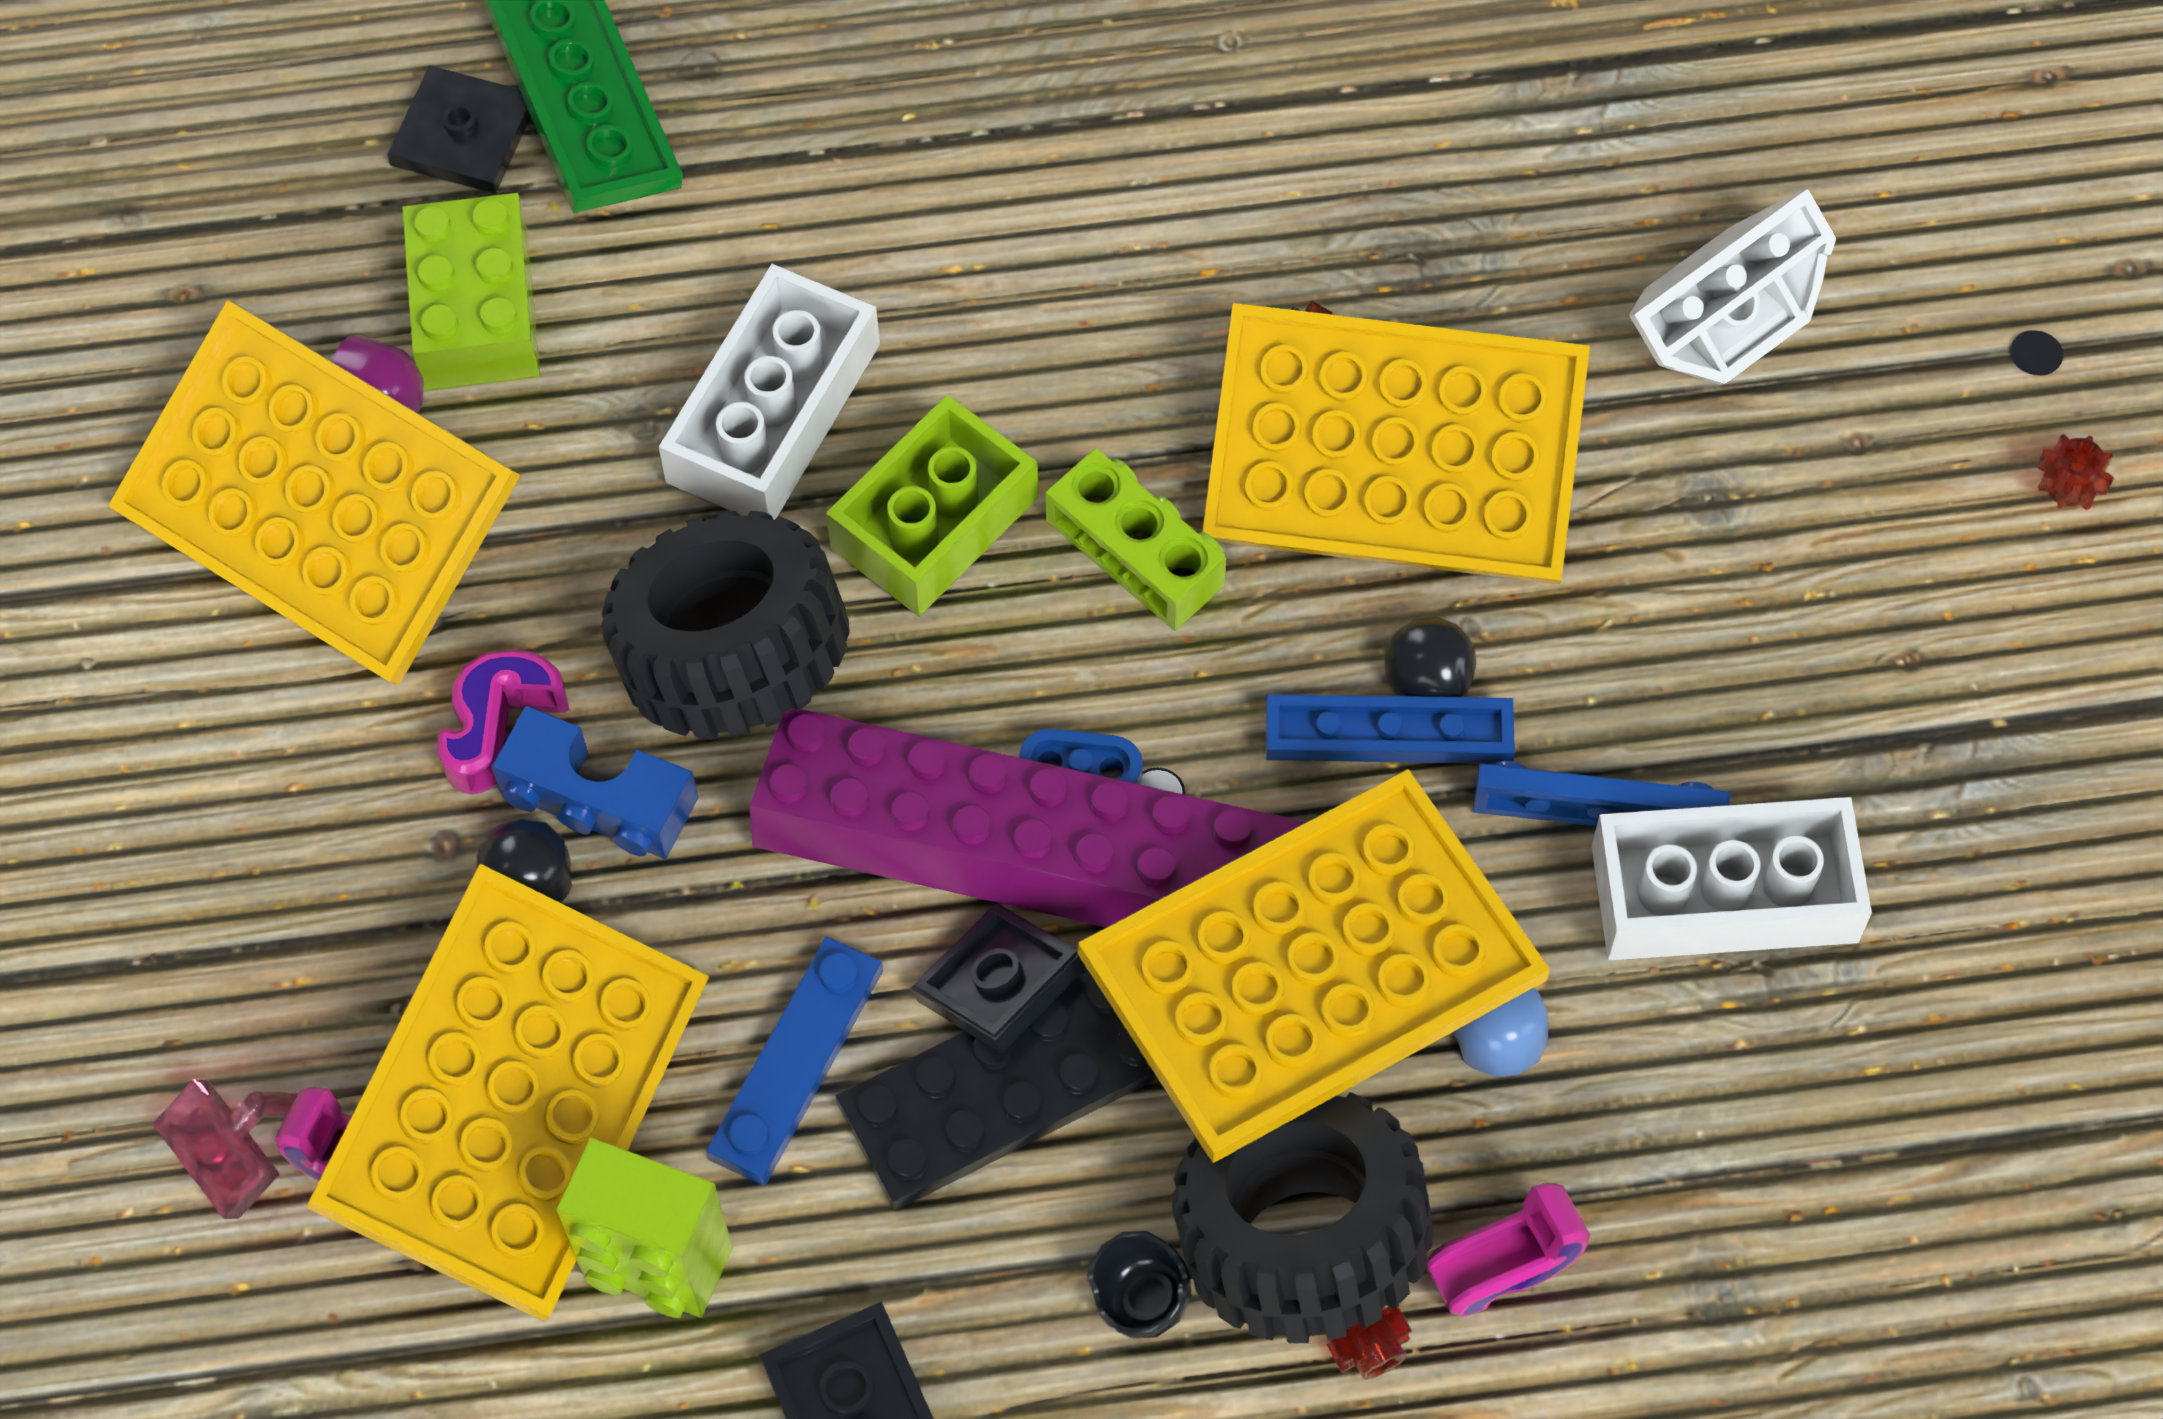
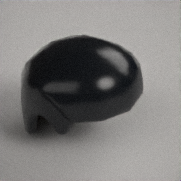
M1437 616L1413 619L1396 631L1388 644L1384 661L1387 680L1397 695L1419 697H1462L1472 684L1477 665L1476 652L1470 637L1456 623Z
M519 819L501 824L488 833L485 841L480 843L477 854V868L479 864H482L559 903L568 896L572 886L570 854L565 845V839L546 822Z
M1148 1231L1122 1232L1103 1243L1087 1272V1281L1091 1287L1099 1316L1109 1327L1132 1339L1155 1338L1178 1324L1192 1296L1190 1275L1182 1257L1169 1243Z

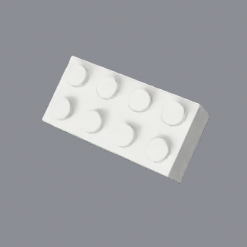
M771 264L659 445L666 483L725 509L736 511L742 516H748L750 510L768 513L775 520L880 345L876 307Z
M1851 797L1600 814L1591 846L1608 960L1859 943L1872 914Z

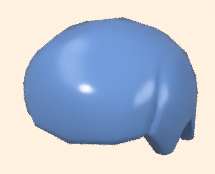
M1532 988L1455 1030L1452 1033L1455 1035L1461 1048L1464 1062L1472 1069L1494 1077L1523 1073L1540 1061L1548 1042L1549 1025L1547 1009L1541 995L1536 988Z

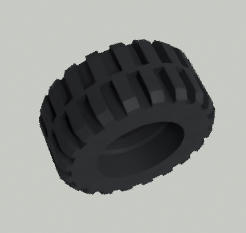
M751 510L748 516H740L736 511L718 512V518L704 520L701 516L686 521L687 526L675 532L668 529L656 536V543L648 549L642 546L630 557L628 569L620 568L612 581L611 591L607 592L602 608L603 621L601 629L603 638L632 704L638 707L641 715L651 723L663 726L664 729L683 736H687L689 731H693L694 736L701 739H717L718 733L729 732L733 737L749 734V728L765 723L767 728L782 721V715L789 710L795 709L798 712L809 704L812 699L811 693L816 689L823 691L835 673L833 667L840 666L847 648L846 641L850 634L846 609L826 554L822 551L819 541L810 532L800 528L798 524L781 516L774 520L766 512ZM737 619V620H735V621H733V622H731V623H729V624H726V625H724V626H721V627H718V628H714V627H716V626H718V625H720V624H723V623H725V622H728V621Z
M1351 1092L1348 1093L1346 1098L1337 1095L1212 1163L1195 1137L1187 1147L1189 1157H1184L1178 1164L1174 1176L1176 1189L1172 1193V1211L1190 1279L1193 1280L1196 1293L1206 1306L1213 1309L1216 1308L1218 1317L1235 1328L1240 1329L1245 1323L1248 1324L1250 1335L1272 1341L1275 1334L1285 1335L1288 1343H1309V1336L1325 1334L1328 1341L1346 1337L1347 1328L1360 1324L1362 1329H1365L1382 1319L1381 1310L1385 1306L1395 1309L1410 1294L1408 1282L1415 1284L1421 1279L1428 1264L1426 1254L1432 1248L1433 1226L1423 1162L1419 1158L1418 1147L1410 1133L1400 1128L1398 1119L1381 1107L1373 1111L1372 1102ZM1308 1192L1330 1193L1342 1196L1356 1203L1338 1221L1320 1230L1305 1234H1275L1260 1230L1251 1225L1253 1220L1268 1206L1296 1194Z

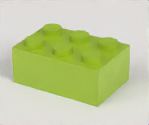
M519 193L402 206L412 352L415 363L423 376L424 391L540 377L529 237Z
M947 394L826 512L830 548L920 617L1039 498L1037 461Z
M590 1137L557 1207L558 1215L582 1274L586 1275L584 1280L594 1288L611 1295H621L622 1290L625 1289L646 1297L645 1304L669 1317L681 1318L683 1312L702 1319L733 1249L715 1183Z

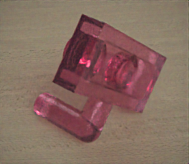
M193 1079L152 1125L223 1219H239L280 1175L249 1132L262 1117L286 1118L298 1093L254 1091L249 1093L232 1112L208 1080Z

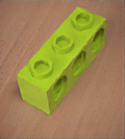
M1095 448L1045 492L1046 522L1173 631L1179 629L1225 586L1226 557L1220 544L1205 532L1198 534L1181 519V515L1176 507L1167 498L1161 495L1154 497L1138 483L1134 472L1121 460L1114 459L1112 461L1099 449ZM1093 495H1100L1108 498L1106 501L1100 503H1093L1085 500L1087 497ZM1142 531L1151 536L1146 539L1137 540L1127 535ZM1177 568H1187L1195 573L1191 576L1180 577L1172 574L1171 571Z

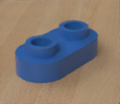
M1043 729L1031 734L1022 744L1019 758L1041 763L1053 761L1063 768L1102 776L1101 773L1105 769L1115 768L1122 772V775L1117 780L1139 785L1142 781L1143 762L1141 753L1130 740L1120 736L1060 729Z

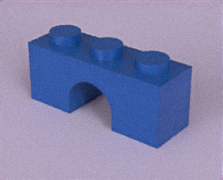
M525 706L492 765L502 797L518 809L533 812L538 808L556 815L563 825L578 833L589 834L593 830L611 837L618 847L630 854L645 856L648 852L667 859L699 798L693 771L636 750L627 768L619 776L603 782L586 780L578 775L589 754L581 727Z

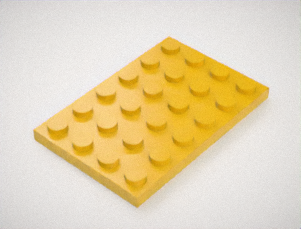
M227 300L108 507L388 682L399 685L521 475L241 306Z
M1233 303L1202 532L1209 534L1220 543L1560 585L1590 346Z
M1409 769L1078 942L1079 957L1212 1163L1547 981L1550 972L1546 962Z
M479 864L306 1208L546 1322L550 1318L576 1263V1257L558 1215L557 1207L591 1137L628 1151L709 976Z

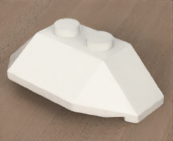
M1801 190L1729 227L1643 290L1629 316L1659 366L1718 385L1726 384L1810 322L1823 282L1827 256L1832 254L1836 237L1809 190Z

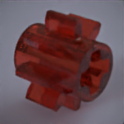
M2065 434L2060 435L2054 451L2044 449L2036 467L2045 473L2037 488L2039 491H2047L2050 497L2057 502V507L2060 509L2064 506L2081 505L2085 510H2088L2096 497V493L2107 495L2114 480L2110 473L2105 472L2113 455L2112 453H2103L2102 449L2093 442L2092 436L2069 439Z
M1399 1306L1395 1309L1387 1307L1381 1310L1382 1319L1365 1329H1362L1360 1324L1346 1329V1337L1330 1340L1327 1346L1342 1373L1356 1366L1362 1378L1368 1380L1392 1370L1406 1359L1407 1355L1401 1344L1410 1340L1408 1334L1412 1330Z

